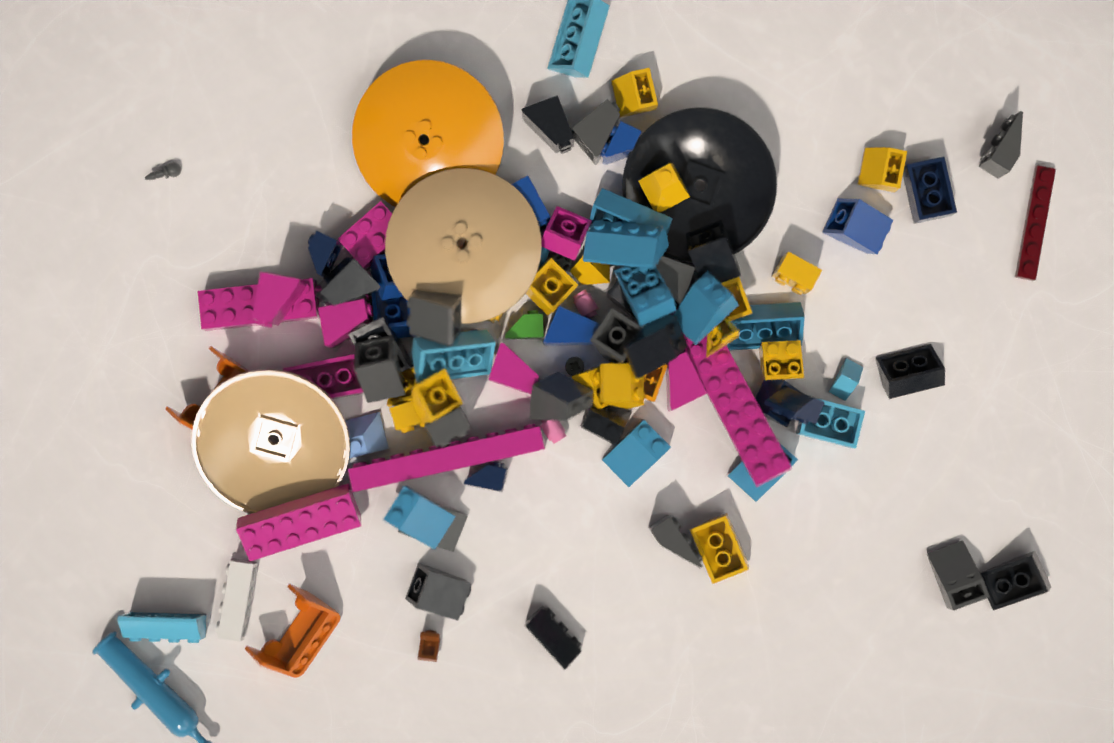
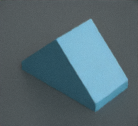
M846 358L828 392L846 401L859 384L863 367Z

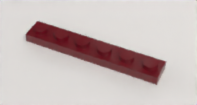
M1035 166L1015 278L1030 281L1036 280L1056 172L1054 168Z

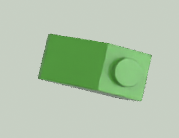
M536 310L527 311V314H523L505 334V339L544 338L543 314H539V311Z

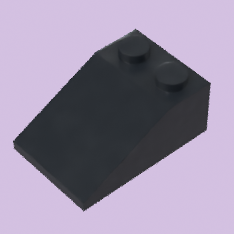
M667 314L646 324L623 349L635 378L639 379L676 359L687 348V343L677 316Z
M384 317L378 318L348 333L353 344L392 335L402 372L411 367V358Z
M1035 551L980 573L990 596L988 601L993 611L1047 593L1051 589V584Z

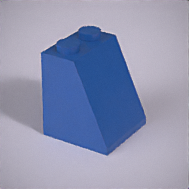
M529 176L511 184L528 201L537 218L540 231L545 229L550 221V215Z
M838 198L822 233L866 254L878 255L882 249L885 237L891 229L893 219L860 199Z
M558 306L543 344L546 346L593 345L590 340L601 324Z

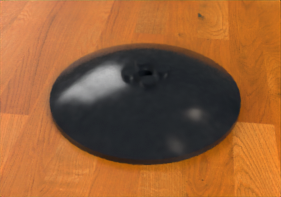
M689 108L664 116L642 133L633 151L629 153L625 164L622 180L623 197L653 210L639 180L672 162L690 195L684 201L661 212V214L673 218L667 234L669 246L663 255L682 262L693 263L688 252L686 233L720 220L723 221L735 254L746 248L757 238L767 224L775 205L777 175L772 155L766 143L749 124L735 115L718 109ZM703 180L706 183V188L703 191L697 190L695 187L696 181Z

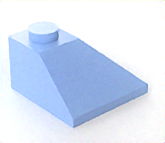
M380 412L345 420L350 437L349 459L389 449Z

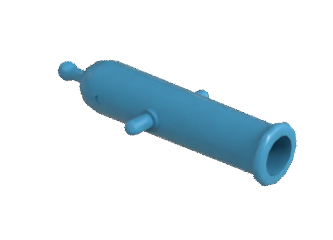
M116 631L108 634L96 645L92 653L94 655L98 654L136 695V700L131 704L132 709H138L143 703L173 735L182 738L190 736L198 743H212L210 740H206L198 731L199 719L195 710L165 683V679L170 674L169 669H164L159 675L154 673L116 637Z

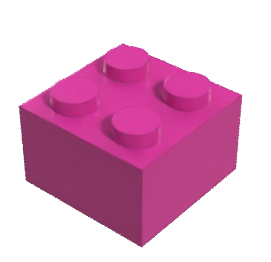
M556 206L542 237L541 247L575 261L592 221Z

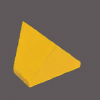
M583 256L569 271L582 285L610 283V264L584 262Z
M727 316L707 334L706 358L739 337L740 332Z

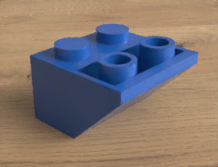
M622 121L619 126L615 125L610 134L611 142H606L602 150L603 164L607 165L627 158L629 153L633 151L642 131Z

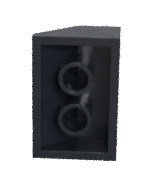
M931 344L876 357L882 386L889 399L945 385V367Z
M542 606L526 620L525 627L565 670L582 652L580 647L582 644L575 636L571 637L567 633L569 629L562 621L558 623L554 617L556 615L549 607L545 608Z

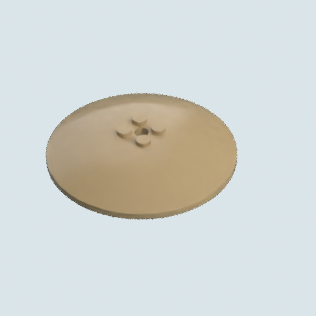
M459 168L445 170L418 182L397 204L386 232L385 254L387 265L395 285L406 300H408L409 296L411 297L415 290L462 295L461 324L479 323L495 318L509 310L530 288L541 259L540 228L528 201L506 180L477 169ZM461 238L468 241V245L464 249L457 247V241Z
M256 370L230 378L207 397L194 423L192 447L198 470L208 486L231 506L252 514L337 487L348 465L350 437L347 424L340 409L332 398L319 386L290 372ZM277 435L279 442L274 443L270 441L269 436Z

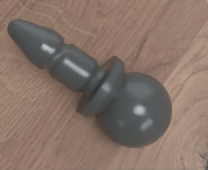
M170 162L167 166H162V170L149 173L145 176V179L155 180L164 176L166 179L169 176L177 177L181 173V167L176 162Z

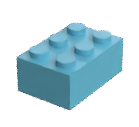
M821 400L825 403L816 424L808 422L806 425L798 422L797 435L856 449L865 411Z

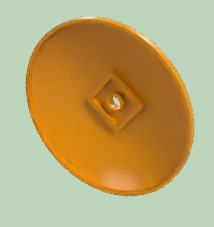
M416 60L389 69L368 87L355 112L352 127V144L357 165L366 182L382 199L396 207L413 186L438 172L469 168L496 175L503 156L504 130L496 103L487 89L474 76L450 63L436 60ZM422 134H426L429 137L427 145L420 143L419 138Z

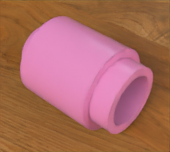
M583 290L573 296V303L581 316L590 319L597 315L596 311L599 308L590 293Z
M541 420L543 424L540 427L553 444L567 436L565 434L566 430L559 420Z

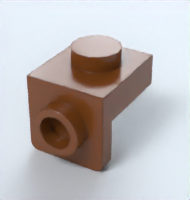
M426 630L420 633L418 660L437 662L440 634L436 631Z

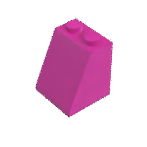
M260 272L251 319L256 320V324L263 327L272 328L273 325L279 326L306 288V283L296 278Z
M365 299L340 303L335 306L319 307L318 311L325 346L329 348L337 347L350 338L348 333L372 322L373 305Z
M500 343L488 380L531 395L532 385L540 381L539 375L504 343Z
M687 352L681 353L676 359L666 364L668 365L666 369L668 411H673L707 394Z

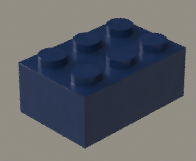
M945 157L915 162L904 166L903 179L914 224L949 217L957 213Z

